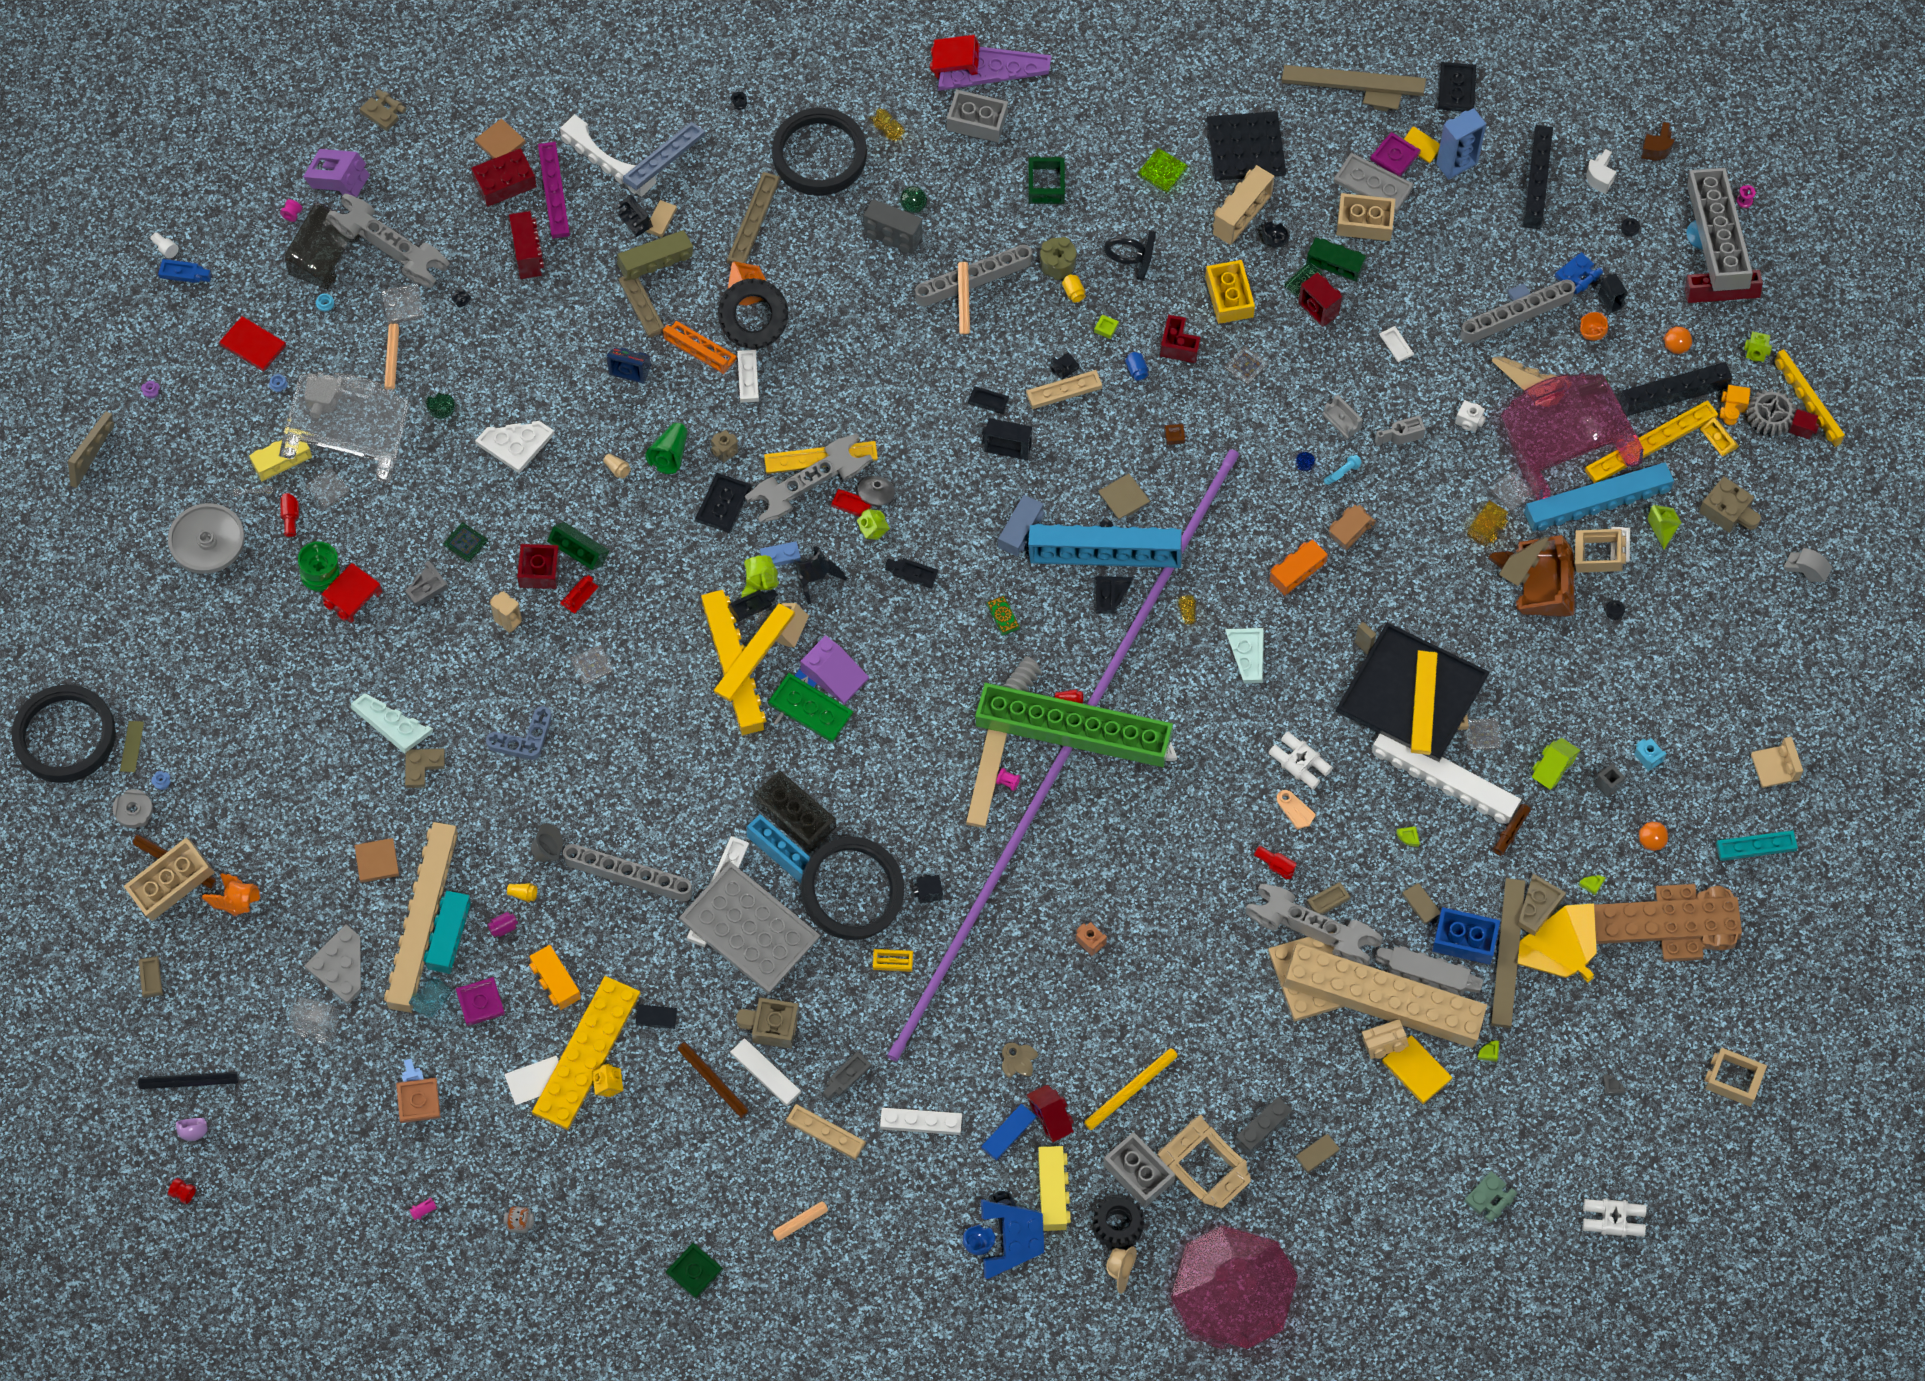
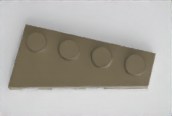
M105 411L68 460L70 486L75 488L79 486L108 434L113 430L112 413Z

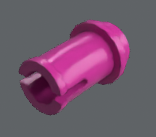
M430 1197L417 1206L413 1205L409 1212L414 1220H421L422 1216L437 1208Z

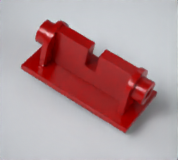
M590 575L584 576L560 604L576 614L599 586L593 583L594 579Z

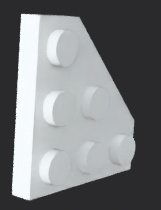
M534 421L532 424L521 425V423L511 424L502 428L487 427L475 442L476 445L520 473L553 437L554 430L540 421Z

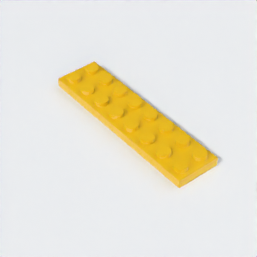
M604 976L533 1108V1115L569 1130L594 1083L593 1072L600 1069L606 1061L641 995L640 991Z

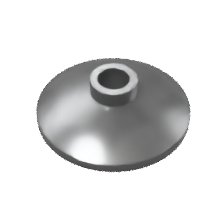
M869 476L860 481L858 495L867 504L883 506L893 500L895 489L893 484L886 478Z

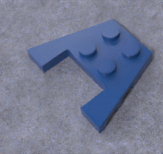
M984 1199L981 1200L982 1218L984 1220L1002 1218L1004 1256L983 1259L984 1277L986 1279L1044 1253L1043 1213L1041 1211L1009 1206L999 1202L994 1203Z

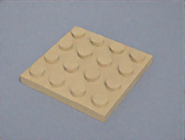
M1305 937L1268 948V953L1294 1022L1344 1007L1283 987L1291 956L1297 943L1332 955L1335 947L1311 937Z

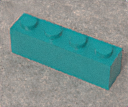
M446 890L445 897H441L439 905L441 911L435 917L434 926L436 928L434 933L431 932L429 944L431 945L429 951L426 950L424 954V962H426L428 970L451 974L471 906L469 895Z

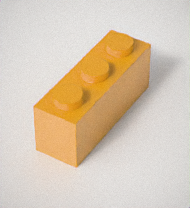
M551 945L529 956L531 961L529 967L534 975H539L540 980L538 981L543 990L547 989L550 995L548 997L553 1006L557 1005L561 1011L581 999L580 991Z

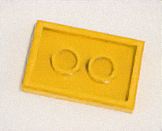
M1411 1035L1407 1038L1409 1047H1406L1401 1052L1394 1051L1389 1053L1382 1059V1063L1424 1104L1446 1086L1453 1077Z

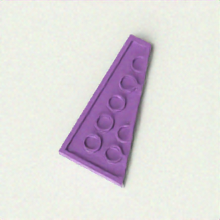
M980 47L978 74L971 75L968 69L941 72L938 91L1049 74L1051 55Z

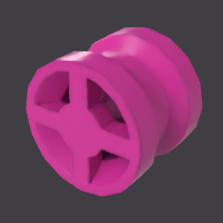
M288 199L285 202V208L281 209L280 215L290 222H295L298 218L297 214L301 213L303 208L298 202Z

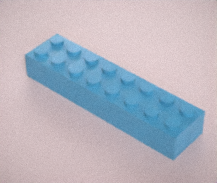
M1036 524L1030 525L1029 529L1030 563L1181 568L1182 529H1158L1156 527L1120 528L1118 526L1101 527L1097 525L1083 527L1081 525L1063 526L1060 524L1054 526Z

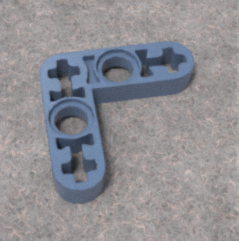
M545 706L535 709L526 738L499 732L488 734L486 737L488 749L529 760L537 759L542 752L552 720L550 709ZM546 713V717H543L542 724H540V716ZM536 729L543 731L539 737L533 736L532 732ZM498 739V742L492 745V741ZM511 742L519 744L515 750L509 749L508 745ZM535 747L536 751L529 753L528 749Z

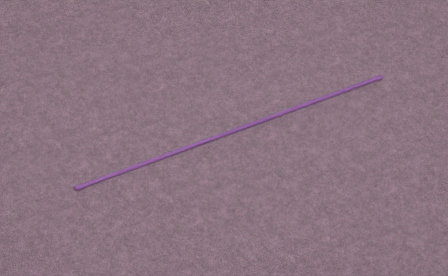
M1233 449L1228 451L1221 468L1182 535V554L1228 472L1235 464L1239 456L1237 451ZM1163 568L1087 705L1095 707L1098 705L1174 568ZM1063 746L905 1027L887 1055L889 1059L897 1062L907 1041L1073 749L1072 747Z

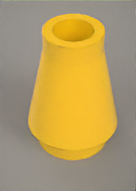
M532 883L509 884L507 895L529 903L530 901H535L537 897V886H534Z

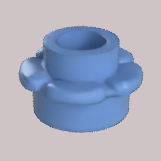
M280 374L273 375L269 383V387L274 389L275 392H281L288 385L286 378Z
M158 771L152 777L151 782L157 789H166L170 784V775L167 772Z

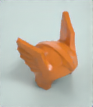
M222 873L220 876L225 888L224 896L202 895V899L214 909L224 910L233 916H239L244 912H250L249 903L260 899V890L254 884H244L237 876Z

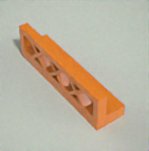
M675 321L671 327L666 325L663 329L664 340L722 374H725L737 359V356L678 321ZM677 328L681 329L682 331H684V334H682L681 332L677 331L676 329H677ZM693 338L698 339L699 343L694 341ZM707 347L713 348L714 352L708 349ZM722 356H727V357L730 358V359L727 360V359L723 358Z

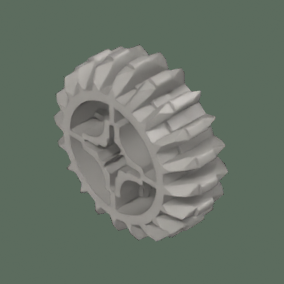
M1764 389L1762 393L1757 392L1750 399L1746 411L1747 420L1752 423L1751 428L1757 427V433L1763 431L1764 436L1767 433H1770L1771 437L1775 433L1778 436L1782 432L1786 434L1792 425L1796 413V403H1792V398H1786V393L1780 394V390L1773 392V389H1770L1767 392Z

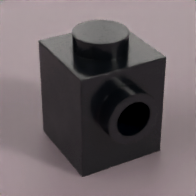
M923 875L920 878H916V886H913L915 898L919 897L920 904L943 900L940 875Z

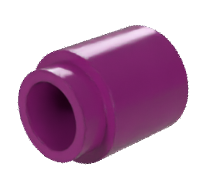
M507 911L491 919L487 926L494 938L497 936L500 938L515 930V925L518 922L514 914H509Z

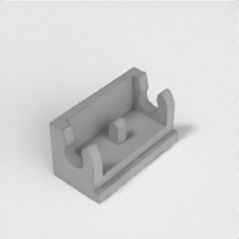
M1339 395L1333 398L1331 404L1327 403L1325 405L1322 415L1346 439H1349L1361 430L1363 419Z

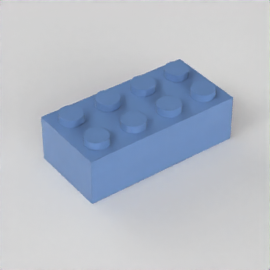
M1474 108L1462 112L1460 116L1455 119H1449L1444 124L1436 165L1448 180L1478 164L1486 122Z

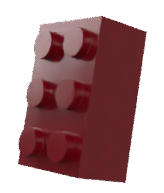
M521 148L471 168L473 181L487 207L537 187L535 174Z
M531 211L509 214L520 280L542 276L541 269H544L536 218H532Z

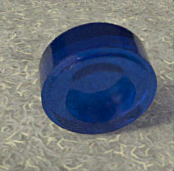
M1301 452L1298 454L1296 466L1299 470L1309 471L1314 467L1315 458L1311 453Z

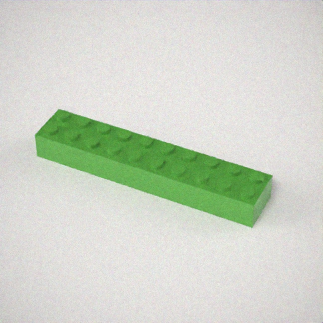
M989 683L984 684L975 716L976 727L1163 768L1173 735V723Z

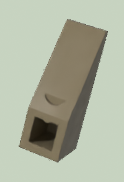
M1546 535L1511 555L1499 575L1517 586L1521 582L1525 584L1530 576L1527 573L1531 566L1535 568L1540 558L1537 556L1540 551H1546L1550 544L1547 541L1550 536Z

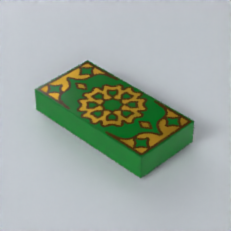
M1004 595L987 602V607L1002 636L1020 629Z

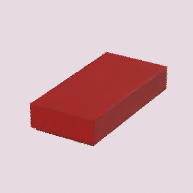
M841 489L837 490L831 503V507L861 517L864 511L872 508V505L865 503L858 495Z

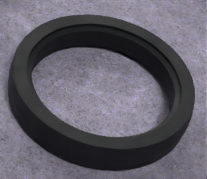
M810 108L793 114L778 128L772 145V159L780 178L792 189L814 196L830 195L848 188L861 175L867 158V144L859 125L848 115L829 108ZM823 123L836 126L845 131L853 140L856 147L855 158L849 168L840 175L825 180H813L798 175L787 165L783 156L786 141L795 131L810 124Z
M57 685L39 691L22 705L16 714L12 726L13 747L21 764L34 776L54 783L77 781L97 771L110 756L116 738L115 722L109 707L96 693L77 685ZM65 700L87 704L101 717L103 729L100 742L90 756L72 766L51 767L38 762L29 754L25 743L27 727L32 718L41 709L52 703Z
M842 837L823 845L811 856L801 879V897L809 917L824 932L844 940H862L882 932L896 918L904 898V880L896 860L881 845L866 838ZM841 851H858L872 857L884 869L890 883V900L886 911L878 920L864 926H847L836 922L823 911L816 898L814 882L820 864L830 855Z

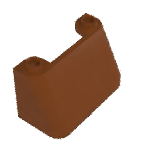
M1562 535L1549 537L1547 541L1550 544L1546 551H1540L1537 556L1540 558L1535 568L1531 566L1527 572L1530 576L1524 584V595L1519 596V600L1516 601L1517 610L1523 615L1573 616L1575 611L1573 550ZM1539 539L1519 542V549L1516 552Z

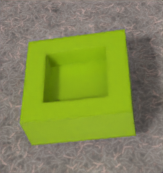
M1102 315L1094 328V333L1111 339L1119 325V321Z

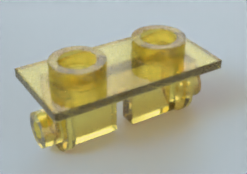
M878 108L876 111L877 115L869 117L874 122L875 127L882 129L886 133L885 135L888 139L893 141L904 139L901 137L905 133L904 126L896 119H893L890 123L893 116L884 108Z

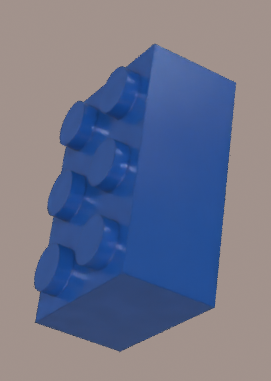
M1442 907L1432 952L1490 965L1494 954L1500 920Z

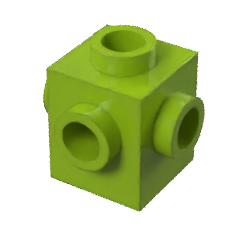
M1752 331L1750 340L1746 339L1744 350L1747 351L1746 358L1752 361L1764 362L1766 355H1770L1772 345H1769L1770 335Z
M868 509L856 520L860 526V531L866 539L879 540L890 529L884 514L880 510Z

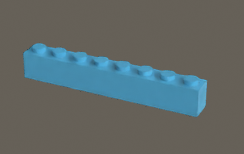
M1666 462L1527 503L1524 514L1532 531H1542L1552 525H1562L1572 519L1579 520L1589 514L1596 515L1602 510H1612L1622 504L1629 505L1642 498L1649 499L1659 493L1665 494L1672 489L1674 480Z

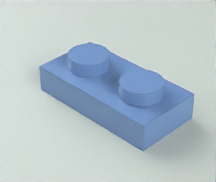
M797 541L760 549V555L770 556L775 566L794 563V560L797 562L801 561Z

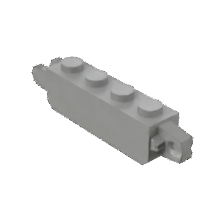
M1394 946V950L1379 947L1376 951L1375 961L1387 966L1388 973L1459 996L1463 995L1464 991L1480 993L1483 979L1470 974L1471 970L1467 969L1464 965H1454L1442 958H1431L1425 953H1415L1402 946Z

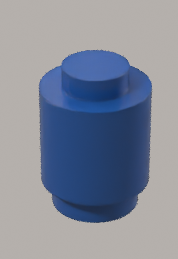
M1137 352L1130 353L1125 362L1131 377L1136 381L1145 379L1149 375V369L1143 355Z

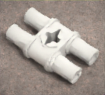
M1289 731L1284 734L1281 741L1294 751L1288 755L1276 744L1269 751V755L1281 763L1282 769H1286L1296 780H1302L1313 790L1318 786L1320 780L1310 773L1308 769L1313 766L1324 776H1327L1333 769L1331 765L1320 757L1319 752L1314 751L1305 741L1298 740Z
M1608 1198L1602 1201L1584 1200L1583 1211L1602 1213L1603 1218L1602 1220L1584 1218L1583 1231L1601 1232L1603 1236L1616 1235L1621 1236V1238L1626 1237V1235L1645 1236L1646 1225L1627 1223L1626 1217L1627 1215L1645 1217L1646 1205L1631 1204L1626 1200H1608ZM1613 1212L1617 1219L1616 1223H1614V1219L1611 1217Z

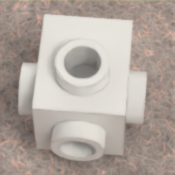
M1464 400L1457 414L1455 424L1467 431L1476 432L1478 426L1482 427L1486 417L1483 416L1485 409L1478 404H1472Z

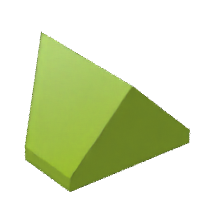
M1653 505L1647 518L1660 544L1665 549L1679 525L1682 524L1674 508Z

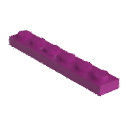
M556 141L538 144L551 236L552 239L568 237L570 233Z

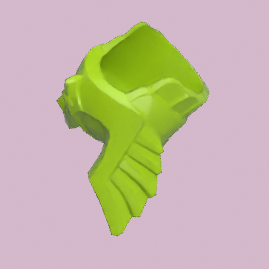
M756 556L744 561L746 586L741 593V598L758 590H772L779 585L777 580L778 570L770 556Z

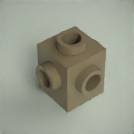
M725 429L721 433L715 434L711 439V451L725 463L738 453V440L734 434H729Z

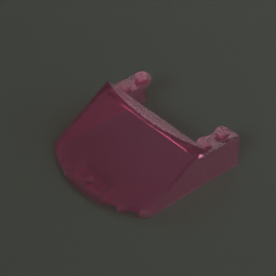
M1585 373L1573 376L1564 374L1543 380L1526 389L1517 399L1514 398L1508 408L1504 409L1501 414L1502 422L1523 478H1526L1537 500L1550 497L1551 490L1541 473L1542 470L1614 443L1626 466L1635 467L1643 462L1644 449L1605 376L1602 374H1596V376L1585 375Z

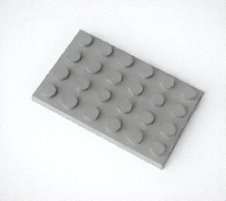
M731 861L679 917L680 922L768 994L774 990L820 938V935Z

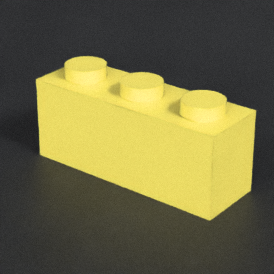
M301 432L290 434L279 442H273L262 450H256L249 457L262 482L312 458V455Z

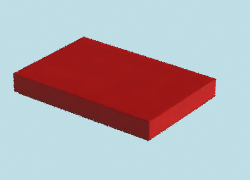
M243 316L238 319L219 341L220 346L263 372L286 347V342Z

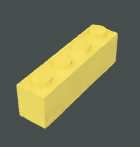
M1063 1146L1039 1147L1038 1160L1043 1231L1066 1230L1067 1223L1071 1222L1070 1211H1066V1204L1070 1203L1069 1192H1065V1184H1069L1068 1172H1064V1165L1068 1164L1067 1153H1063Z

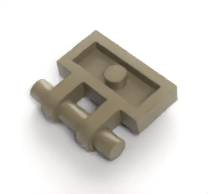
M378 89L375 95L379 99L376 101L371 97L359 110L365 117L385 131H388L399 120L396 113L399 111L404 114L407 108L399 100L391 98L390 94L386 91L383 92ZM386 103L391 106L389 109L384 106Z

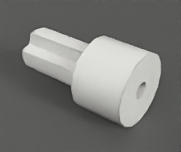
M157 232L151 236L150 239L158 246L159 252L165 257L173 258L177 254L179 247L172 240L163 238Z

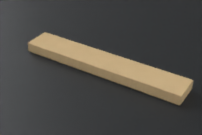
M988 729L966 825L986 828L1007 733Z

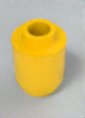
M1071 274L1064 278L1062 286L1068 298L1073 303L1082 301L1086 297V291L1079 277Z

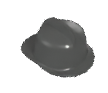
M551 823L542 824L536 838L531 843L530 848L534 855V862L556 861L560 856L563 838L560 831Z

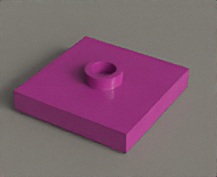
M1391 132L1371 155L1370 160L1401 177L1418 157L1421 150Z
M494 977L456 988L467 1026L505 1015Z

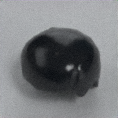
M1273 220L1264 223L1262 228L1263 241L1268 246L1283 247L1288 243L1290 233L1288 228L1283 226L1282 223L1274 224Z

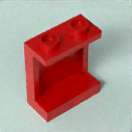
M975 34L934 40V45L931 48L933 59L930 62V70L937 79L940 78L941 72L968 69L971 75L978 74L980 44Z
M351 563L321 595L323 605L331 611L333 609L337 612L340 619L353 623V616L373 595L378 597L382 593V588L379 582Z

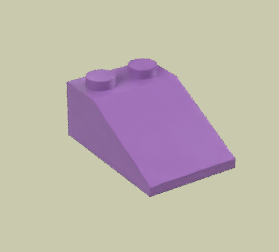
M826 635L800 661L801 671L844 705L869 679V676L853 659Z

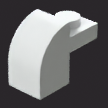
M1605 149L1602 155L1599 154L1595 161L1590 159L1586 173L1590 186L1604 194L1611 187L1616 175V171L1606 167L1612 154L1607 149Z

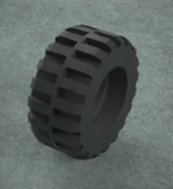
M752 278L736 282L726 290L720 300L718 308L719 324L728 339L740 347L747 349L766 347L774 343L783 334L788 323L789 311L786 299L775 285L765 280ZM746 297H760L770 307L771 317L769 323L761 330L748 331L737 321V306Z

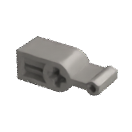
M1419 415L1397 421L1389 430L1377 431L1374 442L1376 446L1389 441L1400 445L1423 439L1426 429Z

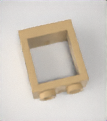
M1576 530L1575 566L1577 573L1623 571V564H1626V553H1623V547H1626V536L1622 535V530ZM1617 542V560L1585 561V543Z
M1721 1048L1719 1054L1714 1053L1711 1064L1714 1067L1712 1071L1708 1070L1704 1081L1708 1083L1705 1089L1751 1107L1767 1065ZM1722 1059L1755 1072L1748 1092L1715 1080Z

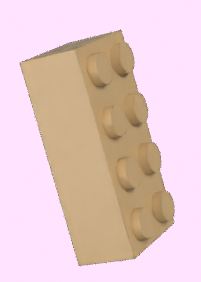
M1257 165L1253 170H1249L1245 180L1237 184L1235 192L1232 195H1228L1224 205L1221 208L1218 207L1215 211L1213 235L1232 245L1272 196L1274 175Z
M186 837L124 885V888L145 916L153 921L214 874L215 871L194 843Z

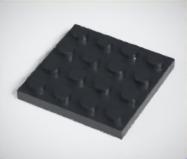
M1278 111L1207 116L1206 122L1214 181L1245 179L1247 172L1253 170L1256 165L1274 176H1286Z

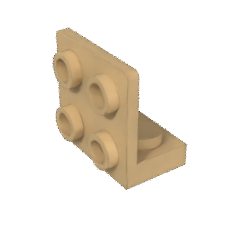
M1792 737L1784 738L1779 747L1751 753L1762 788L1799 781L1803 773Z

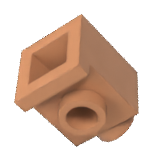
M1091 922L1088 925L1084 923L1077 929L1076 941L1091 956L1106 945L1107 936L1103 935Z

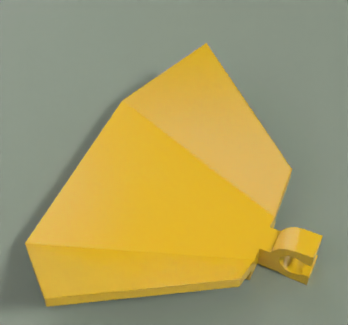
M1594 903L1566 905L1547 919L1535 936L1528 934L1519 944L1518 965L1564 978L1575 975L1578 972L1587 983L1594 979V974L1586 967L1589 961L1597 954Z

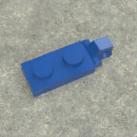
M162 259L158 273L159 278L192 283H199L200 281L210 282L212 277L210 270L203 269L198 263Z

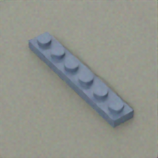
M690 122L623 176V182L637 191L703 138L705 130Z

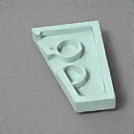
M1263 628L1225 629L1243 682L1263 683Z

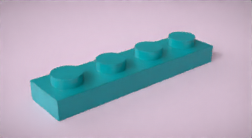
M1794 830L1717 840L1716 842L1720 861L1793 852L1798 849Z

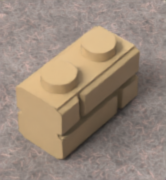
M504 591L496 594L491 599L490 604L494 622L503 626L509 633L512 632L522 622L519 603L510 598Z
M1400 1019L1362 1031L1363 1041L1370 1059H1380L1388 1053L1394 1051L1401 1052L1406 1047H1409Z

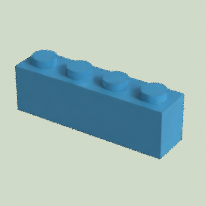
M760 814L747 826V837L801 884L803 871L811 857Z

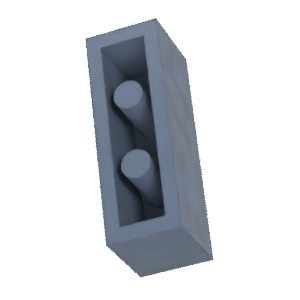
M1023 495L998 538V548L1017 557L1021 551L1024 552L1028 545L1030 525H1036L1038 521L1041 522L1044 518V504Z

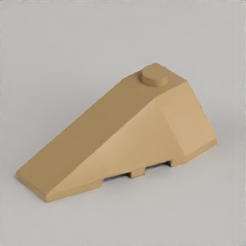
M1502 356L1493 357L1492 359L1493 363L1530 397L1539 401V405L1544 407L1557 405L1572 383L1553 374H1539V369L1523 368L1524 365L1522 363Z

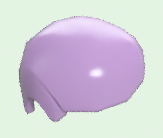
M204 1118L177 1121V1134L186 1141H196L206 1134L207 1122Z

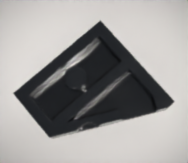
M1096 576V614H1115L1132 584L1133 577Z

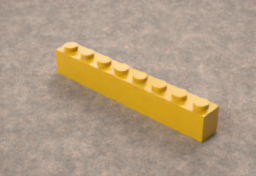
M719 590L701 595L722 672L725 676L745 648L744 645L739 643L741 639L739 628L735 629L734 623H736V619L728 609V605L731 603L730 598L725 596L724 590ZM750 676L731 700L742 736L764 730V723L766 722L764 711L760 712L759 706H761L759 694L755 695L754 689H756L755 680L750 678Z

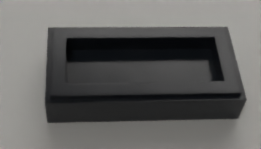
M974 386L968 404L1004 414L1009 396Z
M638 1004L635 1024L636 1026L675 1029L678 1009Z

